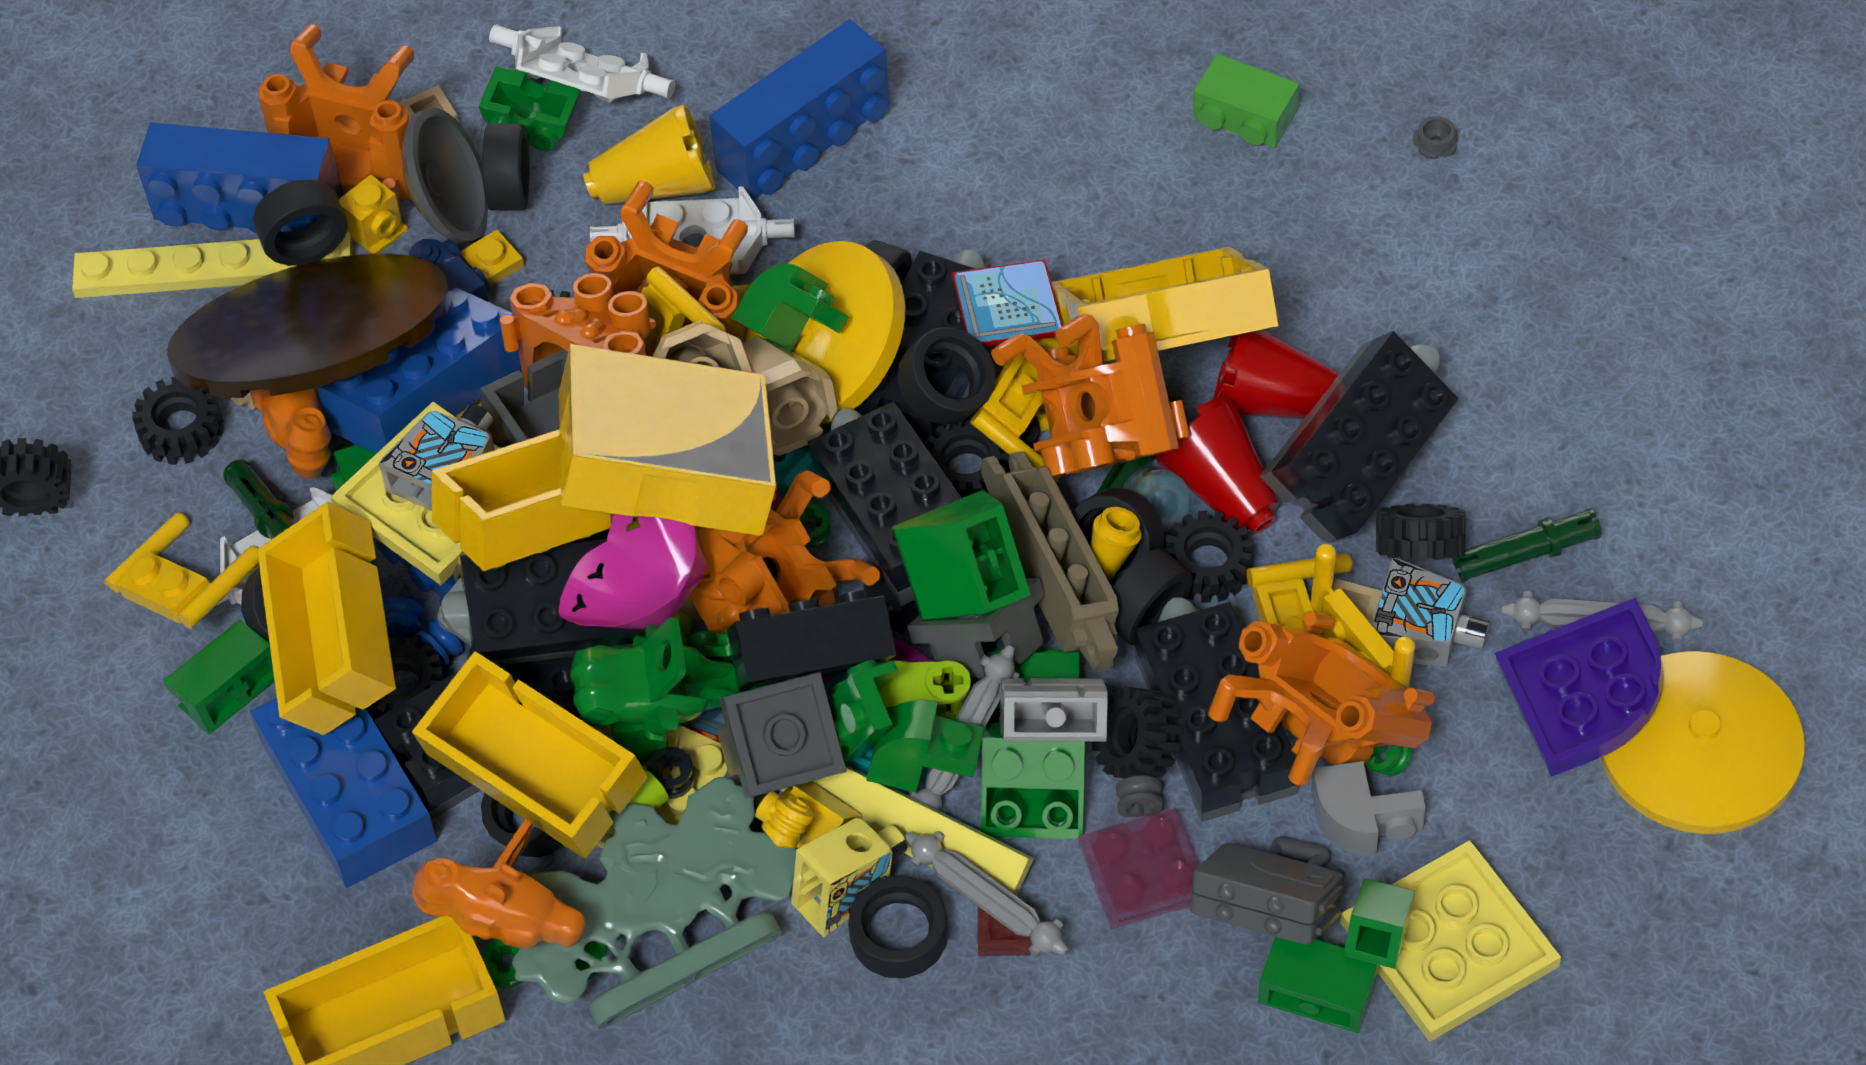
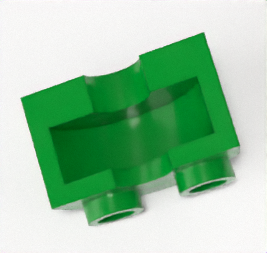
M495 66L478 107L483 119L488 124L521 123L525 125L528 143H531L538 150L552 151L557 141L565 133L581 89L553 80L549 84H538L530 80L525 72Z

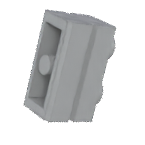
M1001 678L1000 729L1003 741L1106 742L1107 689L1103 679L1030 678L1029 682H1024L1023 678Z

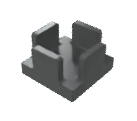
M1026 578L1030 596L987 614L923 620L919 615L907 625L912 643H929L935 662L945 660L956 661L964 665L969 671L970 678H983L985 676L984 666L980 664L981 658L985 655L981 642L996 641L998 638H1002L1004 647L1010 645L1015 648L1013 663L1021 664L1043 643L1034 613L1035 604L1045 596L1040 578ZM945 673L944 677L949 679V673Z
M820 672L719 699L725 724L717 726V733L729 776L739 775L745 799L847 772Z

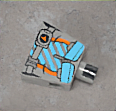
M469 404L458 420L438 411L428 412L380 460L379 466L386 491L432 511V470L495 450L492 437L486 432L493 422L490 413L477 404Z
M1392 558L1372 626L1393 651L1398 638L1403 636L1410 637L1415 642L1413 664L1447 667L1454 643L1483 650L1490 621L1463 614L1467 589L1462 584L1403 560Z

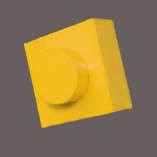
M498 230L493 231L460 251L464 262L471 269L474 267L480 269L488 280L490 287L524 267L521 255Z

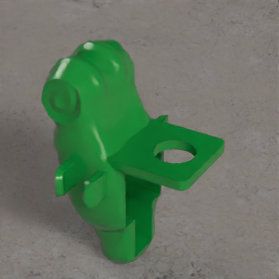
M669 617L661 626L647 624L646 636L638 635L634 637L633 647L614 648L606 645H597L584 650H578L574 655L570 670V678L575 687L573 702L584 722L595 726L610 725L619 721L628 725L644 724L646 737L656 741H664L666 730H676L679 723L695 719L705 710L721 708L720 698L741 693V689L738 688L734 665L726 661L718 662L706 659L696 648L683 645L679 619Z

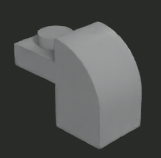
M1363 761L1314 768L1312 772L1311 794L1318 824L1325 836L1343 850L1361 855H1376L1378 836L1385 835L1390 840H1403L1414 835L1416 831L1423 830L1426 806L1422 790L1371 796Z

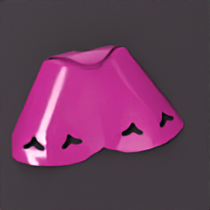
M614 514L607 542L587 552L573 569L560 598L558 610L560 617L582 626L646 630L647 624L661 626L669 617H674L681 609L686 598L704 577L703 574L708 563L696 526L665 518L638 516L641 527L626 531L627 525L633 522V516ZM603 563V579H588L590 574L596 573L598 565ZM581 594L586 608L573 612V607L578 604L577 595Z

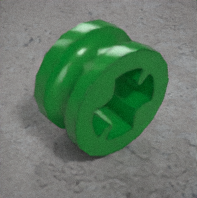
M809 502L800 516V521L802 525H805V519H815L817 527L812 526L813 531L807 532L811 540L804 545L806 549L821 546L828 540L831 534L830 516L827 510L820 504Z
M1387 745L1374 747L1370 759L1364 765L1368 769L1389 777L1396 776L1409 765L1412 757V748L1391 745V749L1387 751ZM1385 752V760L1380 759L1381 754Z
M495 940L485 948L482 960L495 987L502 989L513 988L523 982L515 979V968L509 965V972H499L497 963L494 961L498 959L502 962V955L511 954L514 958L520 948L505 945L501 940Z

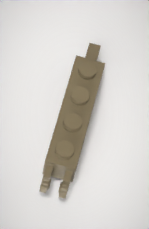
M1022 451L1010 454L1008 461L1010 472L1006 473L995 456L982 459L980 467L984 483H986L990 495L1003 504L1025 577L1040 578L1045 596L1038 604L1063 652L1080 649L1093 671L1112 668L1114 664L1113 658L1117 655L1118 651L1115 642L1117 631L1114 626L1119 612L1117 596L1047 466L1033 467Z

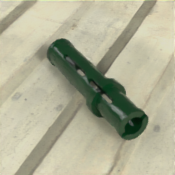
M239 459L230 462L223 472L224 481L233 489L242 504L252 514L255 527L261 535L272 540L295 524L294 515L290 507L285 502L275 498L269 488L254 472L248 461ZM261 503H264L269 510L268 512L261 506Z
M1592 508L1555 521L1545 518L1539 520L1536 527L1465 549L1464 554L1452 558L1455 569H1461L1458 575L1463 583L1468 581V579L1548 554L1550 558L1558 556L1564 548L1601 538V526L1599 520L1592 522V518L1596 517V513Z

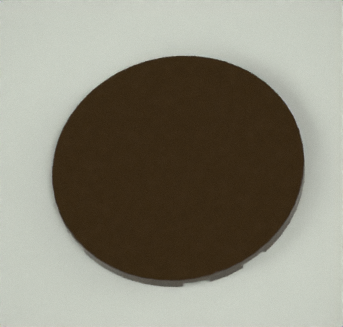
M359 254L319 260L255 279L210 301L189 316L173 333L168 343L167 356L175 378L182 385L193 391L201 387L209 388L210 395L226 398H244L250 390L257 389L268 390L271 396L299 392L331 384L377 367L389 361L388 353L401 345L412 348L435 329L434 320L437 317H444L447 314L451 304V295L442 270L435 264L417 257L400 254Z

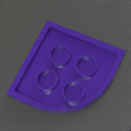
M1636 598L1495 653L1499 668L1551 777L1603 757L1625 745L1649 721L1657 707L1663 689L1664 671L1659 646Z

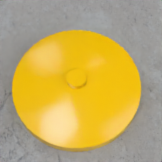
M833 241L806 250L788 264L797 265L826 282L828 286L825 292L836 298L832 307L849 316L840 334L809 318L791 350L793 353L826 371L833 383L838 412L846 408L854 410L870 396L885 377L901 342L905 322V300L900 280L894 269L884 258L863 245L848 241ZM748 328L745 341L757 336L765 337ZM826 415L820 425L832 422L833 418L830 420Z
M1701 651L1677 652L1661 656L1664 671L1663 689L1651 718L1625 745L1600 757L1604 771L1619 795L1638 812L1657 823L1676 830L1700 834L1726 833L1746 828L1765 819L1775 812L1789 797L1797 783L1803 764L1805 749L1804 733L1800 718L1792 702L1772 679L1753 666L1738 659Z

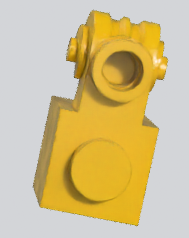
M813 782L795 785L793 788L788 787L781 796L774 791L769 792L755 813V817L763 822L762 829L775 845L781 848L789 847L793 849L796 847L799 849L803 845L855 818L859 819L861 814Z

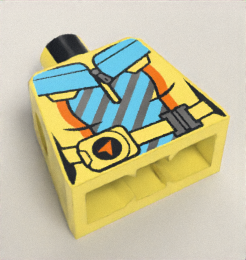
M855 818L796 850L791 904L825 937L849 919L850 907L859 892L872 882L890 876L891 861L907 850L904 836L893 825H889L876 833L863 819ZM815 896L821 900L820 904L814 899Z

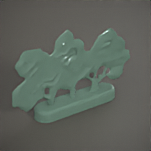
M725 777L714 778L695 793L689 795L686 809L683 811L677 825L666 823L652 806L634 803L627 804L620 814L615 811L612 820L614 822L612 826L615 829V834L606 840L600 855V861L608 872L605 880L599 884H594L566 871L534 872L529 875V877L551 890L562 902L578 910L585 917L586 929L580 941L570 948H565L556 943L548 944L540 941L530 949H520L512 961V965L516 970L515 979L518 981L538 982L544 988L550 1000L568 1004L577 1000L585 991L588 978L592 972H608L620 976V983L593 999L588 1008L597 1028H607L778 938L782 931L770 912H759L740 922L736 917V912L740 901L752 896L772 901L789 897L791 887L793 886L797 849L778 847L765 832L751 831L749 826L755 816L754 796L745 799L742 786L735 785L733 780ZM723 884L729 885L732 890V896L726 902L719 889ZM707 910L724 922L725 930L690 948L682 936L684 928L690 925L700 911ZM650 930L664 932L673 946L676 955L640 972L629 959L630 949L634 940L639 935ZM620 934L626 937V946L623 950L619 949L615 944ZM591 941L607 945L615 954L616 959L611 961L609 955L601 958V962L585 952L584 946ZM578 958L588 962L591 968L580 971L576 968L575 961Z

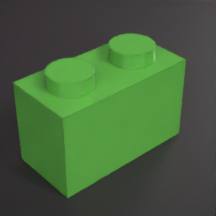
M1216 54L1193 91V118L1198 119L1202 125L1209 129L1218 130L1222 128L1236 133L1249 144L1261 145L1263 143L1276 148L1298 111L1300 84Z

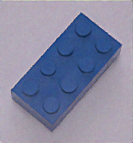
M849 19L711 113L709 119L716 170L737 190L738 187L743 186L751 199L755 200L763 193L765 195L774 193L781 186L783 180L796 170L810 168L817 160L818 155L832 145L840 146L851 137L853 131L866 121L875 122L880 119L890 105L886 49Z
M150 122L136 164L153 219L160 220L169 226H179L185 222L204 224L213 230H224L227 227L248 228L256 233L252 218L258 203L266 194L278 186L295 180L313 179L324 182L336 192L338 199L343 196V189L329 138ZM306 214L294 218L285 224L280 231H295L307 227L316 221L321 214Z
M456 287L450 291L451 304L447 314L434 320L435 329L412 348L401 345L388 353L389 361L377 367L331 384L316 387L330 432L377 454L432 402H435L456 417L469 404H474L481 399L482 387L522 369L519 351L507 352L504 348L500 318L505 315L512 316V313Z
M276 697L250 710L258 737L346 888L437 842L427 809L366 708L362 710L356 707L355 716L329 733L321 735L280 718Z

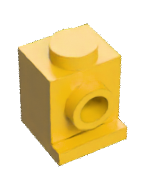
M369 175L339 199L346 215L347 232H350L352 239L371 254L381 253L409 230L402 223L395 193L372 175Z

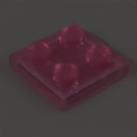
M1175 808L1078 836L1080 850L1110 930L1191 906L1194 870L1198 865Z

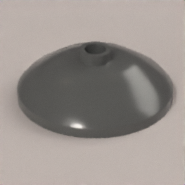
M427 108L415 113L408 123L402 143V171L408 194L420 214L439 234L456 243H467L476 240L485 232L488 216L483 184V165L479 154L464 128L446 111L439 108Z

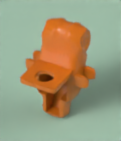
M317 388L275 396L269 395V391L265 389L250 390L249 393L253 405L263 415L262 422L268 436L280 448L286 450L287 460L292 471L303 478H315L321 475L331 456L328 446L331 440V432L327 425Z
M525 818L493 867H472L450 859L435 858L424 863L414 876L412 897L416 906L422 912L433 917L449 916L453 918L463 932L472 936H478L484 940L493 938L501 940L505 945L520 949H530L540 941L548 944L556 943L565 948H570L580 941L586 929L585 917L578 910L562 902L551 890L528 875L513 868L529 841L533 822Z

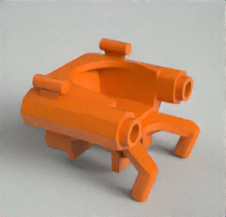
M315 24L307 25L292 41L290 47V54L306 83L297 86L293 80L283 74H272L266 77L263 83L259 85V101L267 132L329 138L343 192L348 193L365 178L372 175L395 193L398 207L400 208V200L411 199L402 171V143L410 120L407 109L398 102L390 100L389 97L402 72L413 61V49L406 45L400 46L382 66L378 74H373L368 85L359 87L343 84L349 74L348 67L327 62L322 69L312 48L321 38V29Z
M639 181L623 204L620 217L631 234L632 239L620 242L615 236H597L586 246L585 262L589 274L599 273L607 276L611 280L613 296L625 291L641 293L643 287L649 285V282L646 280L648 273L654 267L659 266L724 324L727 333L738 337L741 343L745 342L746 327L732 319L740 302L737 292L732 288L730 271L733 263L730 260L746 236L748 225L742 220L734 219L721 239L705 233L699 247L695 248L673 239L679 228V222L657 214L650 227L642 210L653 195L654 188L646 181ZM685 317L682 327L690 325L693 322H691L687 317Z
M590 273L579 277L573 284L574 298L552 297L546 285L528 283L515 288L509 298L512 316H502L500 318V325L505 350L507 352L519 351L526 389L528 390V365L562 349L568 352L570 344L646 356L643 340L656 327V321L649 318L646 298L641 293L634 291H625L613 296L611 280L599 273Z
M1089 314L1079 315L1056 330L1055 336L1063 347L1044 350L1031 336L1022 333L1012 336L992 349L991 355L995 363L1000 366L1005 365L1022 354L1037 370L1038 381L1022 385L1023 395L1040 391L1042 393L1051 439L1033 443L1035 451H1041L1044 466H1047L1052 477L1085 472L1178 449L1177 439L1190 436L1183 401L1179 400L1169 403L1154 332L1147 333L1145 324L1116 330L1118 339L1112 341L1116 363L1107 365L1102 363L1099 324ZM1077 340L1080 350L1078 357L1076 354L1070 355L1068 346Z
M807 470L796 475L777 511L775 512L770 508L763 536L696 526L708 564L703 574L704 577L689 594V597L708 630H716V633L726 632L732 624L740 621L739 613L753 609L769 608L770 615L789 612V604L803 600L818 599L820 607L832 605L835 602L834 594L837 591V584L835 582L857 579L868 586L879 581V570L861 559L845 558L821 561L811 555L804 546L811 539L800 521V516L813 495L822 498L829 493L830 483L828 480ZM765 557L771 558L776 565L777 575L775 580L763 561Z
M1308 611L1303 616L1305 626L1302 630L1260 621H1253L1245 627L1240 636L1239 649L1246 661L1258 664L1260 679L1230 674L1222 678L1208 711V716L1211 719L1223 722L1228 719L1236 697L1257 698L1260 703L1250 719L1269 733H1273L1281 721L1283 727L1298 738L1291 750L1297 756L1288 778L1292 783L1303 786L1308 784L1320 756L1332 765L1361 761L1365 763L1370 759L1374 747L1397 745L1417 748L1429 739L1432 721L1424 706H1431L1435 701V696L1431 691L1406 688L1344 640L1321 634L1323 630H1330L1334 626L1333 617Z

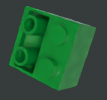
M983 490L891 527L920 617L923 620L987 614L1031 595L1003 504Z
M987 723L982 736L981 832L991 837L1083 839L1086 741H1003L1000 723Z

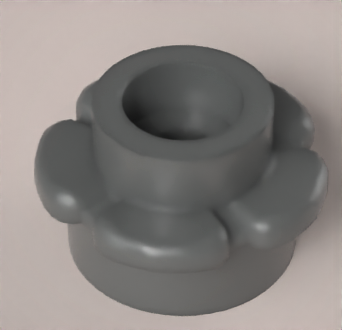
M1428 117L1420 123L1419 128L1414 132L1413 143L1419 147V153L1427 158L1434 159L1438 155L1448 157L1457 148L1458 134L1453 123L1444 117Z

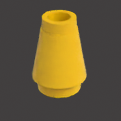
M1121 507L1105 509L1102 514L1095 518L1093 523L1090 548L1108 581L1115 578L1116 573L1141 539L1139 519L1134 513Z

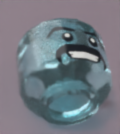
M1151 465L1139 468L1128 477L1123 485L1124 489H1130L1144 496L1153 505L1161 519L1164 532L1171 530L1175 522L1180 525L1183 517L1189 513L1191 503L1189 488L1181 477L1164 467Z

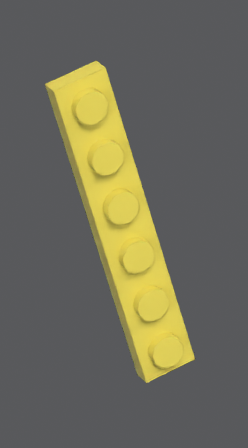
M346 232L345 238L339 246L320 260L352 255L351 233ZM259 239L75 253L72 291L75 298L238 286L298 265L288 266L274 262L265 254Z

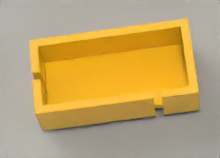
M559 430L431 471L432 522L455 544L460 542V549L483 571L499 568L518 559L536 553H543L559 545L580 538H587L595 533L609 529L614 514L561 506L560 463L564 450V441ZM638 516L633 517V522L638 519Z
M330 502L324 503L257 549L279 717L321 735L329 733L355 716L356 707L364 710L396 689L378 568L370 564L371 561L376 559L371 522Z
M474 651L412 731L427 755L522 818L531 820L534 826L585 860L614 823L608 814L611 809L620 814L648 778L633 753L519 679L515 683L511 674Z
M449 916L438 917L263 991L293 1065H405L452 1045L450 1035L459 1032L461 1039L464 1040L506 1022L497 990L472 935L463 932L453 918Z

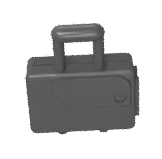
M1288 837L1275 838L1265 851L1224 843L1194 870L1190 911L1195 915L1300 944H1311L1340 917L1341 910L1339 909L1340 895L1343 893V876L1339 872L1322 867L1330 859L1328 850L1322 846Z

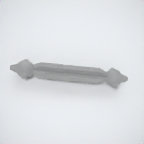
M1524 591L1523 597L1519 598L1515 603L1502 606V614L1514 618L1521 625V630L1528 632L1531 631V625L1538 621L1551 628H1559L1620 603L1557 598L1539 603L1533 598V592ZM1673 602V608L1666 612L1653 605L1639 604L1653 633L1665 629L1668 634L1672 635V641L1681 642L1682 636L1690 630L1703 627V620L1691 615L1689 611L1684 609L1683 602Z
M1007 645L999 654H994L990 657L984 655L981 658L980 664L984 666L986 676L973 685L955 718L956 721L986 727L1001 699V678L1019 677V673L1015 672L1013 663L1014 647ZM929 768L926 772V788L920 789L917 792L910 791L908 795L946 813L947 808L942 805L941 795L953 788L959 775Z
M938 831L933 835H918L912 832H908L905 835L913 856L909 861L914 867L917 868L920 864H932L936 875L1016 935L1030 937L1032 945L1029 951L1033 955L1037 956L1039 952L1067 954L1069 949L1062 940L1060 929L1063 927V924L1060 920L1055 919L1053 922H1041L1035 909L955 851L942 850L940 842L944 837Z

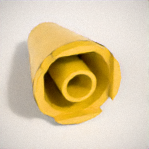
M685 104L675 106L588 162L590 171L583 173V177L591 198L599 197L604 205L625 203L639 181H646L653 186V195L650 200L703 194L716 189L709 160L706 162L702 149L704 144L689 108Z

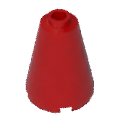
M1263 329L1232 335L1227 346L1230 349L1225 362L1222 361L1213 399L1227 396L1236 405L1240 415L1305 419L1340 373Z
M1227 396L1215 398L1196 408L1201 416L1187 423L1190 436L1177 439L1178 449L1153 456L1161 467L1172 471L1168 473L1213 511L1223 512L1226 522L1233 516L1239 520L1238 529L1245 526L1252 534H1257L1275 521L1276 516L1273 512L1277 509L1279 503L1273 490L1260 478L1264 469L1236 405Z

